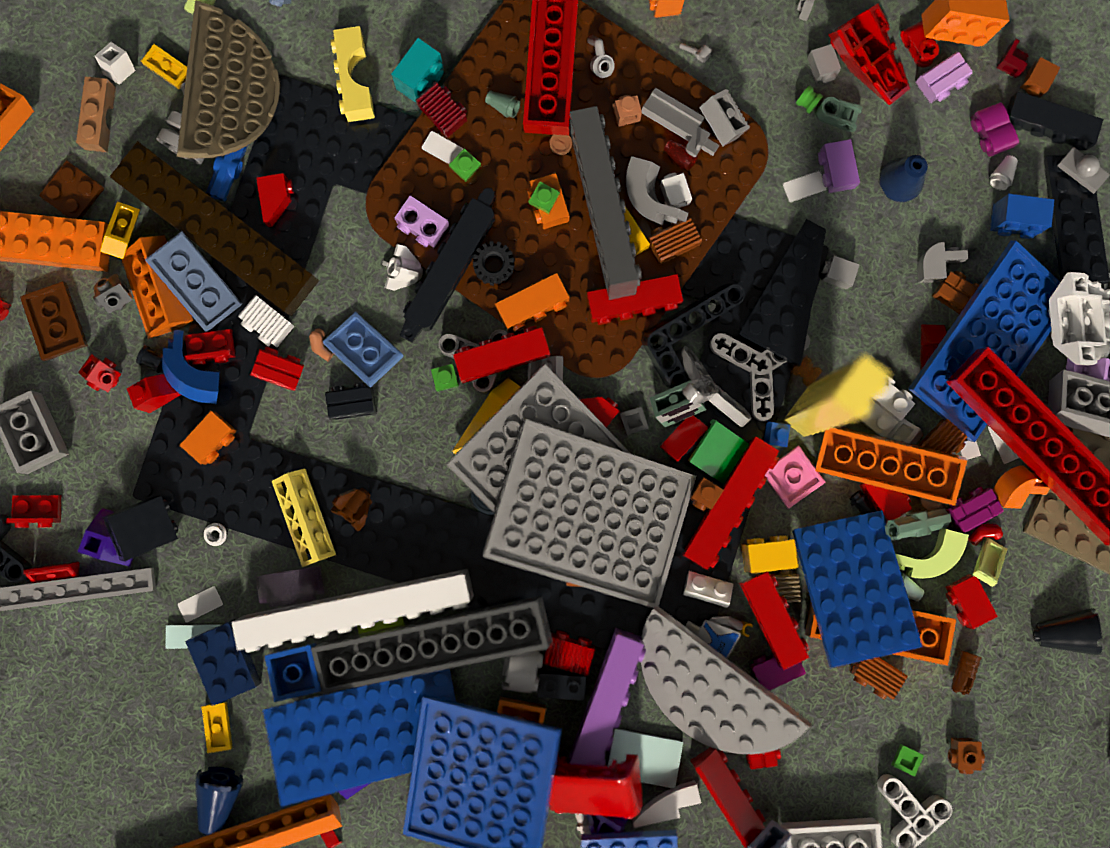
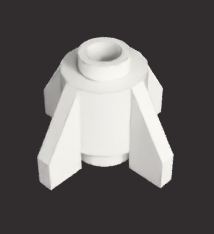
M397 244L394 255L398 257H392L389 262L383 261L382 264L387 267L388 275L392 276V278L387 277L384 288L393 291L415 284L421 279L423 274L421 264L406 246Z

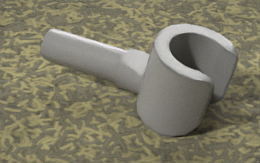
M681 43L679 48L695 55L700 62H705L711 56V49L706 45H703L699 50L684 43Z

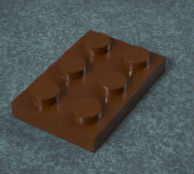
M62 281L20 296L41 360L47 361L88 346L66 282Z

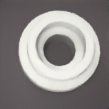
M212 523L205 528L204 539L209 545L219 546L226 541L227 530L220 523ZM214 530L219 532V538L213 536Z

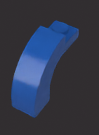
M174 330L173 339H168V348H163L162 368L165 378L173 389L184 397L197 402L216 404L219 372L201 371L190 366L185 361L182 353L184 331Z

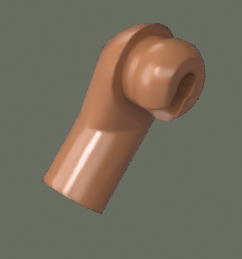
M317 328L309 336L311 349L329 362L334 354L322 342L325 332Z

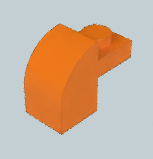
M1024 465L1005 472L997 481L993 492L1004 508L1021 509L1029 494L1047 495L1050 488L1034 472L1031 473Z

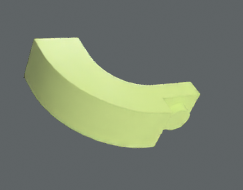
M940 529L935 548L926 557L914 559L895 554L899 569L905 571V567H907L905 574L912 578L939 576L950 570L960 560L965 551L969 535L948 529Z

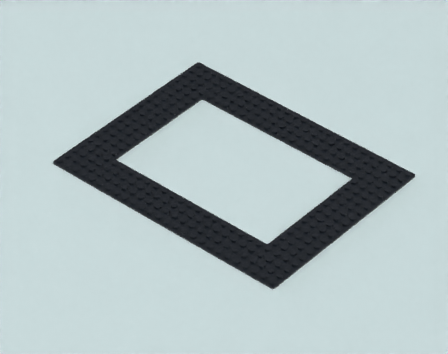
M278 75L280 93L274 116L269 126L253 143L230 212L306 269L333 187L339 185L367 194L371 182L418 117L373 104L375 118L348 122L346 115L341 114L339 101L343 100L342 94L284 75ZM284 173L287 179L292 181L294 193L290 194V204L273 227H268L263 222L256 178ZM732 217L685 283L681 292L684 295L700 299L726 283L737 284L744 289L745 296L740 304L713 319L700 362L713 382L747 410L751 420L741 427L710 401L704 402L705 411L693 416L703 422L708 429L713 419L747 443H750L753 437H758L764 441L767 421L777 422L794 364L787 361L772 370L774 413L770 419L758 421L752 416L750 372L713 353L710 349V341L715 335L723 333L760 353L766 350L739 334L796 236ZM823 245L814 298L822 275L821 268L829 252L828 247ZM213 259L211 266L242 302V305L208 332L231 329L235 357L229 358V361L225 363H215V360L206 361V365L192 366L201 371L219 372L216 404L197 402L180 395L163 405L133 491L135 499L144 501L154 496H161L162 499H166L172 511L206 522L220 523L225 528L296 550L272 481L286 473L306 469L336 553L335 556L325 560L397 583L468 569L474 595L467 604L469 606L480 597L489 606L542 595L550 632H566L570 635L569 638L576 640L579 637L587 638L592 641L591 644L608 650L615 628L642 637L646 621L654 608L589 588L566 586L565 581L483 557L482 554L492 525L493 516L252 440L249 435L267 382L250 376L259 350H265V347L268 346L258 339L260 334L256 330L250 332L240 324L243 320L238 315L255 295L287 321L290 315L277 307L218 260ZM731 288L728 292V298L730 300L733 299L735 295L733 288ZM711 300V301H710V303H713V304L716 305V303H715L714 300ZM193 318L187 335L205 333L204 329ZM715 340L716 348L719 350L722 347L728 349L726 354L730 356V352L735 345L731 344L730 347L724 345L725 340ZM184 343L182 349L183 357L187 356L186 343ZM271 344V345L269 346V348H272V349H275V350L278 351L279 346L276 347V346H274L273 344ZM737 349L734 353L738 361H744L747 357V353L743 349ZM753 354L746 363L749 367L750 363L756 364L758 371L766 369L763 360L760 362L752 360L755 357ZM774 354L776 359L783 360V358ZM758 382L756 384V391L763 395L767 393L768 387L764 382ZM768 397L763 399L756 398V402L761 401V408L757 409V413H761L762 417L768 413V409H764V401H768ZM213 411L218 413L237 431L234 434V440L228 446H223L218 451L219 456L211 464L203 465L188 454L180 444L208 413ZM707 430L678 462H675L670 457L668 467L696 476L693 490L701 478L709 480L720 488L724 485L688 461ZM283 481L281 482L284 492L286 493L287 488L285 482ZM353 488L365 489L370 493L372 501L365 525L360 531H357L341 515L334 514L331 511L334 506L332 503L334 499ZM689 500L658 606L683 626H686L688 621L701 628L705 620L709 621L710 618L718 616L720 605L683 595L687 574L691 571L728 582L750 508L744 509L741 514L744 517L738 528L733 527L729 534L732 536L726 548L721 547L717 555L720 558L716 565L706 570L681 555L708 512L707 509L704 511L692 505L694 501ZM291 505L290 509L292 514H294L295 510L293 505ZM298 526V532L302 536L301 527ZM306 548V554L310 555L309 550Z

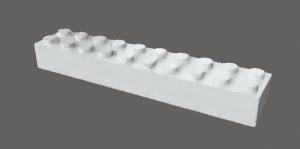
M464 569L247 614L233 621L232 627L237 650L245 649L246 652L259 650L261 646L266 644L271 648L280 646L283 642L290 639L292 643L306 640V637L314 635L315 638L324 637L333 630H337L338 633L348 632L357 625H360L361 628H368L381 620L384 621V624L392 623L405 615L407 619L421 616V613L425 611H430V614L443 612L444 608L453 606V609L467 607V604L474 595L469 571Z

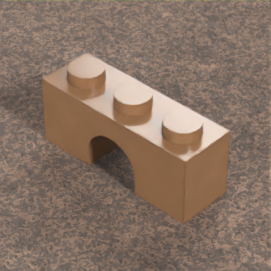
M84 78L76 143L84 150L108 152L110 130L106 125L107 109H113L116 87L105 78Z

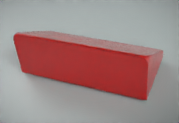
M695 416L688 417L663 442L660 448L675 462H678L708 427Z
M70 562L25 569L24 574L32 583L79 577L80 563Z

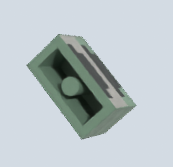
M690 381L650 397L654 415L664 427L706 410L704 402L695 405L683 394L682 389Z

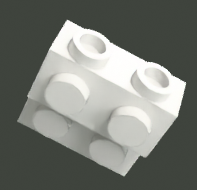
M888 377L886 380L889 385L880 396L876 395L870 403L873 406L867 415L863 418L861 416L858 418L860 422L877 436L885 438L915 405L912 401L913 396L904 389L898 390L894 386L895 381L891 377Z

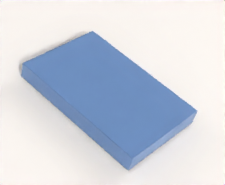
M356 311L322 341L333 354L370 388L403 358V354Z

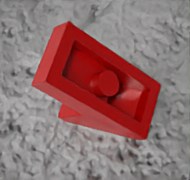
M921 325V369L946 335L945 325Z

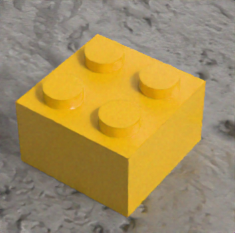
M787 535L769 537L770 541L767 542L764 541V538L746 539L747 544H741L744 572L758 573L798 568L795 540L788 539Z

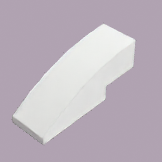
M695 780L675 786V789L666 790L653 798L641 808L638 815L632 818L634 828L680 818L678 808L700 804L701 800Z

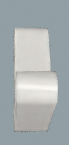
M884 774L878 779L877 786L879 791L903 819L890 833L892 843L898 848H916L951 817L952 806L942 797L932 795L919 804L903 783L893 775ZM894 781V789L887 792L886 785ZM909 800V807L902 810L901 805L903 801ZM942 803L941 811L935 813L934 808L936 804ZM925 818L923 827L917 828L918 820ZM907 833V840L904 843H899L900 836Z

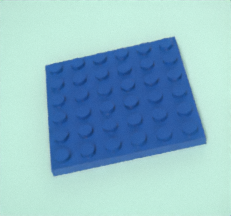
M428 695L424 696L420 712L403 835L449 848H542L561 729Z

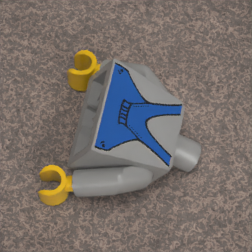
M715 616L710 618L709 621L705 620L701 628L688 621L685 627L725 658H728L741 635L750 636L745 633V628L747 626L753 627V625L748 622H741L730 616Z

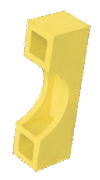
M356 26L333 30L334 39H331V47L333 53L337 55V59L333 60L335 72L339 73L340 80H336L338 93H342L343 100L339 101L341 114L346 115L348 122L375 118L369 87L359 85L351 78L355 65L366 58L361 28Z

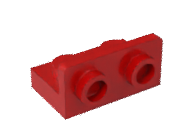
M231 329L185 335L187 356H184L186 362L192 363V366L206 365V361L215 360V363H225L229 361V358L235 357Z
M12 495V518H7V523H15V528H29L30 523H38V527H52L53 523H61V495Z

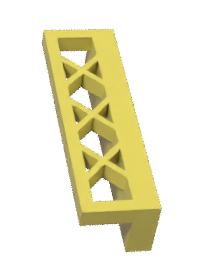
M306 469L289 472L273 480L272 484L302 568L335 556L336 553ZM283 481L285 482L287 488L286 493L284 492L281 482ZM291 505H293V508L295 510L294 514H292L291 512ZM298 526L301 527L302 536L298 532ZM306 548H307V549L309 550V552H310V555H311V558H312V559H310V560H309L308 557H307Z

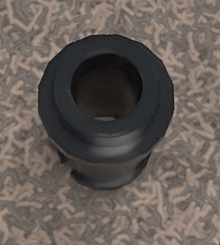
M860 490L850 496L851 506H855L862 515L877 512L865 497L866 494Z

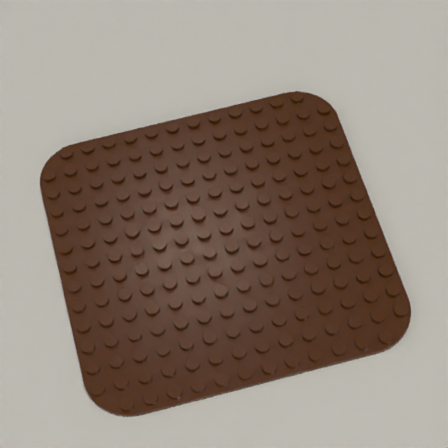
M504 0L443 83L452 94L450 98L455 103L459 101L467 110V113H465L467 122L450 135L449 138H446L422 112L371 182L366 195L367 217L373 230L380 238L396 248L397 244L406 246L419 261L421 267L427 270L432 261L436 262L439 256L437 252L443 242L447 243L451 236L449 234L451 226L454 222L458 223L462 217L460 212L466 202L470 203L472 198L477 200L484 189L492 188L496 196L492 207L495 222L482 244L486 243L487 245L493 241L495 244L500 242L503 246L506 245L509 251L511 250L514 258L513 274L508 278V281H503L501 285L494 284L492 286L490 283L485 284L481 279L479 280L474 271L473 259L455 291L503 323L495 303L557 273L570 297L569 302L566 303L567 306L557 312L554 309L547 312V316L540 321L534 322V320L525 323V328L536 326L538 329L542 327L550 356H563V366L573 373L588 378L611 376L621 371L630 363L642 346L641 339L643 333L657 325L666 311L665 309L656 310L655 314L643 316L642 313L634 314V318L628 320H620V317L611 319L610 323L598 325L597 322L592 323L586 297L587 292L606 289L573 143L571 150L567 154L557 155L550 148L552 134L524 133L523 116L532 0ZM579 0L571 111L597 106L599 114H603L605 120L604 133L608 135L610 141L609 154L613 156L615 162L614 175L615 178L618 177L620 183V199L624 200L625 207L647 240L651 236L650 232L661 226L663 229H666L672 225L671 222L665 220L663 225L658 224L641 215L632 205L626 188V175L631 156L653 162L660 167L655 181V194L658 201L664 205L666 203L660 188L664 176L671 173H677V175L684 173L692 201L690 205L678 209L689 213L688 217H691L702 239V243L700 246L659 265L650 245L649 248L634 257L635 265L638 264L640 267V282L678 274L680 288L682 289L764 172L768 161L766 136L759 124L748 114L740 110V113L743 114L742 117L745 118L750 128L736 140L722 146L709 123L704 118L700 128L709 132L710 136L708 139L717 143L719 147L713 156L701 149L697 156L693 157L686 151L689 141L644 114L641 115L639 122L618 127L612 105L621 96L631 95L632 97L637 95L642 109L653 90L657 88L704 116L699 107L717 93ZM591 35L603 40L605 54L614 61V71L606 78H600L591 71L590 63L596 55L595 46L587 41ZM606 62L601 65V70L607 68ZM490 90L517 97L521 105L514 118H506L485 102ZM431 131L466 149L481 163L478 170L466 182L449 167L448 163L422 149ZM556 173L570 216L569 222L543 229L542 224H537L533 211L537 210V208L529 204L527 189H530L531 180ZM409 196H412L448 220L450 227L435 248L430 245L427 247L416 241L417 236L411 232L407 235L397 228L398 224L394 217ZM410 213L407 215L406 221L413 222L417 219L418 215ZM428 226L424 233L432 235L435 233L436 227ZM496 255L489 256L485 261L486 269L491 272L499 271L503 265L502 259ZM525 328L521 329L520 331H517L516 333H517V334H522V333H524L523 330H524Z

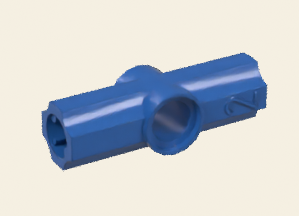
M248 145L236 152L216 157L213 165L214 174L207 188V195L220 201H226L234 180L239 178L242 171V159Z

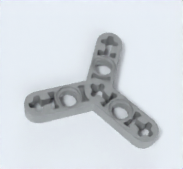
M719 333L715 335L710 341L711 351L750 372L752 416L758 421L770 419L774 413L772 370L781 366L787 360L776 359L774 353L768 350L760 353L726 334ZM808 334L806 336L804 351L810 345V338ZM715 340H725L724 345L730 347L731 344L735 345L730 352V356L726 354L728 349L722 347L719 350L716 348ZM737 349L746 351L747 357L744 361H738L735 358L734 353ZM753 354L755 357L752 360L756 362L763 360L766 369L758 371L756 364L750 363L749 367L746 363ZM758 382H764L767 385L768 391L766 394L757 393L756 384ZM768 397V401H764V409H768V413L762 417L761 413H757V409L761 408V401L756 402V398L763 399Z
M684 346L676 354L692 380L682 389L683 394L689 401L695 405L710 401L741 427L751 420L747 410L713 382L696 354L690 348Z

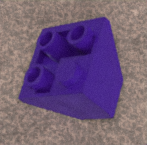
M101 508L85 530L78 552L99 560L131 566L133 558L128 561L119 560L102 518L114 513V511Z

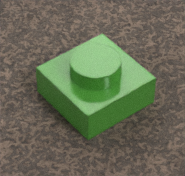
M463 149L449 164V167L465 182L481 166V163L466 149Z
M539 182L529 199V204L549 214L560 192Z
M453 364L431 369L437 392L459 386Z
M900 744L891 765L915 777L924 755Z

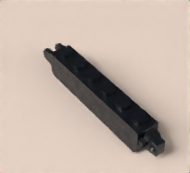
M492 188L484 189L477 200L472 198L470 203L466 202L460 212L462 217L459 222H454L449 231L451 236L447 243L443 242L437 252L439 256L436 262L432 261L426 270L428 274L424 282L420 281L414 292L416 293L413 301H408L403 310V313H405V323L400 333L403 339L413 343L423 330L425 332L432 330L473 260L474 254L477 253L476 250L480 248L495 222L492 207L496 196Z

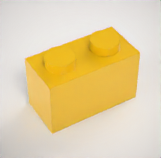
M117 201L104 235L100 252L124 259L140 209Z

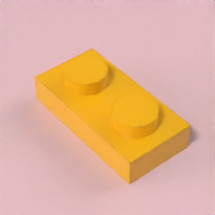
M153 44L141 60L143 65L177 89H180L181 84L186 81L187 66L155 44Z
M227 702L214 706L212 704L201 706L207 753L231 750L233 746Z

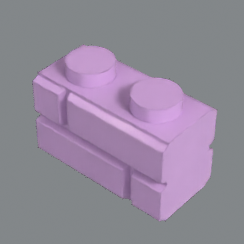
M956 52L922 74L917 79L916 84L930 103L935 100L941 102L951 94L950 90L955 87L959 90L969 83L968 78L971 76L972 70L965 63L961 54Z

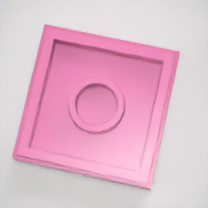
M799 445L782 456L773 470L769 468L765 475L768 477L767 481L787 509L826 483L819 472L815 471L814 465Z

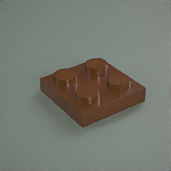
M66 160L39 196L68 218L81 219L105 188Z

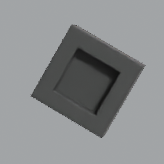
M642 407L620 413L626 436L648 429Z

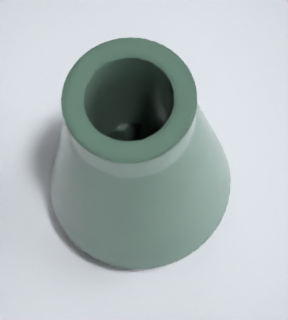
M492 90L488 92L485 99L487 104L491 105L506 118H514L521 105L516 96L497 93Z

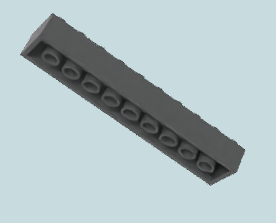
M541 595L323 641L311 648L321 692L325 694L549 648L553 641Z

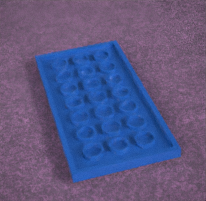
M1010 241L908 389L944 420L949 419L967 436V440L975 442L987 424L946 381L977 349L989 347L1019 378L1052 330L1051 319L1048 313L1049 299L1060 284V281L1020 243Z
M450 669L359 686L262 709L280 805L285 806L411 773L423 697L428 695L456 702Z

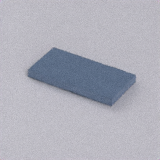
M183 231L145 259L205 332H208L242 305V302Z

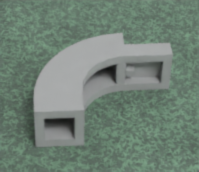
M631 156L626 175V188L629 199L635 209L644 217L663 225L664 220L677 224L678 220L686 222L689 213L661 204L656 197L655 181L660 167L653 162Z

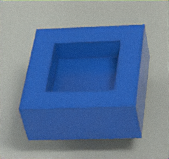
M767 421L764 442L769 445L787 447L791 425Z

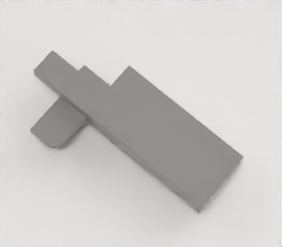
M655 88L641 109L642 114L689 141L686 151L691 156L696 157L701 149L713 156L719 145L708 139L710 136L709 132L700 128L705 117L659 89Z

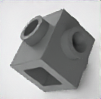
M118 273L109 278L99 280L93 286L95 293L93 299L99 308L104 307L109 314L122 309L133 300L129 287Z

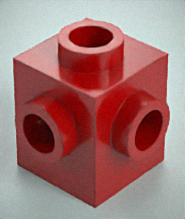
M93 354L89 356L78 372L88 381L86 383L88 386L96 391H99L101 388L106 392H109L111 388L117 385L121 375L115 368L117 364L106 357L101 360Z

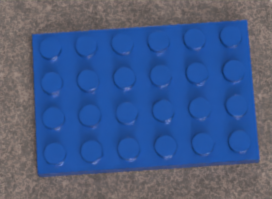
M882 510L798 528L792 531L830 668L922 647L892 541L885 531L887 524Z

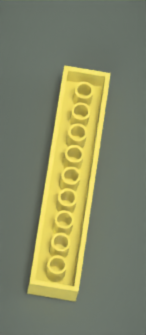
M863 355L810 384L783 421L806 437L811 434H818L820 431L823 432L825 429L829 430L831 427L840 426L842 423L851 422L853 419L857 420L860 416L863 418L873 406L870 403L876 395L880 396L888 387L889 383L886 380L891 374Z

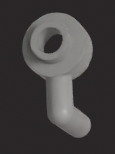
M591 35L587 41L595 46L596 52L590 63L591 71L600 78H606L614 71V61L605 54L603 40ZM606 62L607 68L601 70V65Z

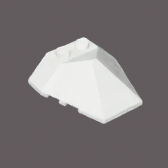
M1069 272L1049 299L1048 313L1051 319L1053 346L1076 365H1094L1098 363L1097 361L1100 358H1106L1110 354V289L1104 290L1101 288V283L1097 281L1091 282L1089 276L1085 273Z

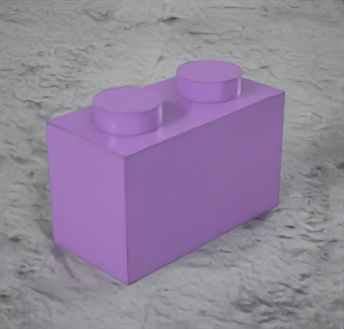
M851 139L824 144L818 153L819 164L823 165L825 172L823 174L824 186L828 187L829 193L855 189L860 184Z

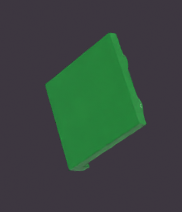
M712 419L710 422L711 426L688 461L721 484H724L749 446V443Z

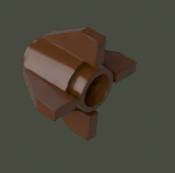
M353 488L334 499L332 502L334 506L331 511L334 514L341 515L357 531H360L365 525L369 507L372 504L371 495L363 488Z

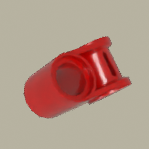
M920 21L901 31V40L915 63L919 67H929L939 53V46L935 39L925 38L923 22Z

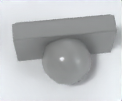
M1074 147L1058 164L1059 168L1093 194L1110 176L1109 173L1100 167L1097 157L1084 155Z

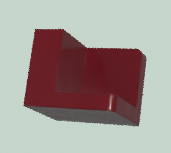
M1017 38L1008 46L997 66L998 69L1014 78H1017L1024 71L1028 64L1026 60L1029 57L1027 53L1016 48L1020 41Z

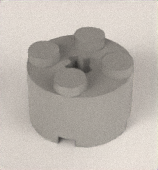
M540 650L505 657L502 675L507 677L506 682H502V689L524 693L537 691L539 677H536L537 668H541L543 654H540Z

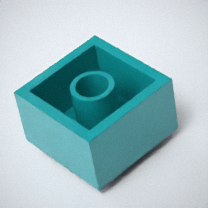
M417 38L391 73L396 89L416 103V98L432 86L434 82H438L442 78L444 68L441 54Z

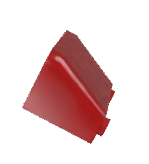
M557 751L549 802L550 810L559 814L575 813L624 817L626 819L634 818L640 813L643 801L638 755L627 754L626 760L622 763L617 764V760H612L610 766L568 764L567 758L561 757L560 759L559 752Z

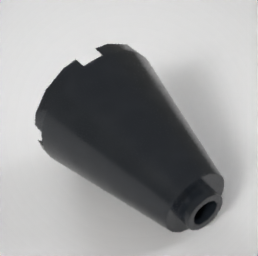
M1089 608L1039 622L1036 628L1032 629L1034 642H1038L1041 647L1100 655L1102 653V646H1098L1097 641L1102 639V631L1098 613H1094L1095 608Z

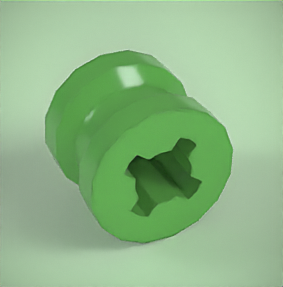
M809 85L796 101V104L805 107L806 112L810 114L821 101L823 95L815 93L813 87Z

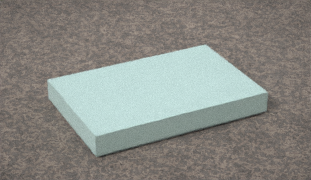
M614 728V739L610 750L608 766H610L612 760H617V764L624 762L627 754L638 755L641 782L675 789L683 741Z

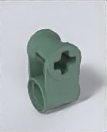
M827 97L818 106L816 116L821 122L848 132H854L857 128L856 121L858 115L861 114L863 108L855 103L846 102L835 97ZM824 106L830 107L833 114L827 113Z

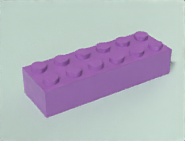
M615 628L572 745L568 764L605 765L604 753L605 750L610 751L614 739L612 737L613 728L618 729L622 718V715H620L621 706L626 707L629 700V684L635 683L638 675L636 665L638 661H643L646 653V648L640 636Z

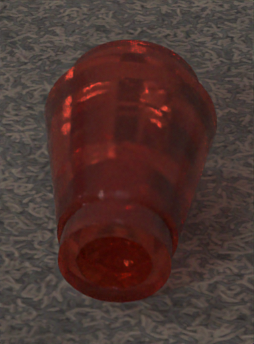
M672 139L664 147V151L681 170L689 171L698 159V156L693 157L687 153L686 146Z

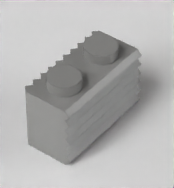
M727 89L713 95L699 107L722 146L736 140L750 128Z

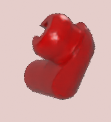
M981 524L968 537V541L977 546L984 537L999 540L1003 536V531L997 524Z

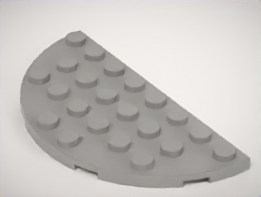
M655 606L646 621L641 637L646 648L644 659L641 662L642 672L656 704L681 731L709 747L736 754H760L774 751L792 743L807 731L811 722L660 607Z

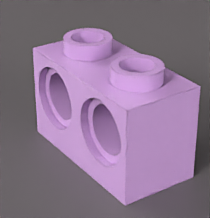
M409 196L394 217L398 224V229L407 235L411 232L417 236L416 241L425 247L430 245L435 248L450 227L448 220L412 196ZM410 213L418 215L417 219L413 222L406 221V217ZM435 226V233L432 235L425 234L426 227Z

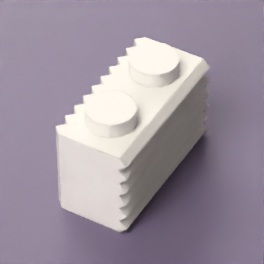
M256 295L238 315L243 320L240 324L250 332L256 330L260 334L258 339L268 347L271 344L278 347L294 328V325Z

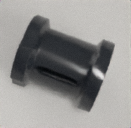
M144 345L137 355L136 363L149 366L159 373L163 369V354L160 355L150 350L149 346Z

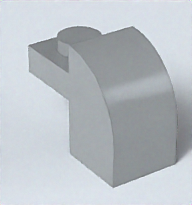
M944 242L933 245L919 258L917 264L918 283L943 281L947 278L946 264H961L968 260V250H960L959 247L945 249Z

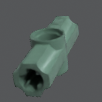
M945 508L907 513L905 517L888 520L885 531L891 540L930 535L931 531L948 528L951 516Z

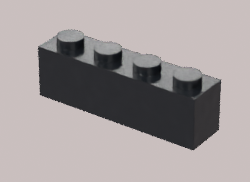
M1017 92L1010 98L1006 110L1010 123L1015 130L1023 129L1029 131L1035 137L1044 136L1051 138V141L1054 143H1066L1079 151L1088 150L1096 145L1104 120L1022 92Z

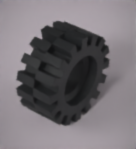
M491 241L490 244H482V247L476 250L477 253L473 256V267L479 280L481 279L485 284L490 283L492 286L494 284L501 285L503 281H508V278L513 274L515 266L511 250L509 251L506 245L503 246L500 242L495 244ZM496 255L502 259L503 265L499 271L491 272L486 269L485 261L489 256Z

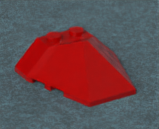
M877 3L828 35L831 45L837 50L849 71L884 102L890 105L906 93L910 87L902 63H897L893 51L897 50L895 43H890L887 31L890 30L888 21Z

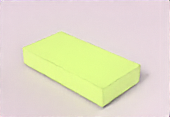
M986 538L982 544L973 575L992 587L996 585L1008 549L992 539Z

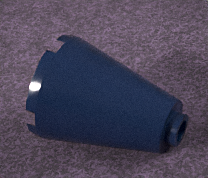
M911 155L888 162L882 169L879 179L880 187H882L886 197L895 202L903 203L916 198L924 186L928 168L927 161L920 155Z
M212 766L208 767L206 772H202V769H200L196 773L195 788L198 830L204 836L223 830L244 781L241 774L240 777L234 775L235 770Z

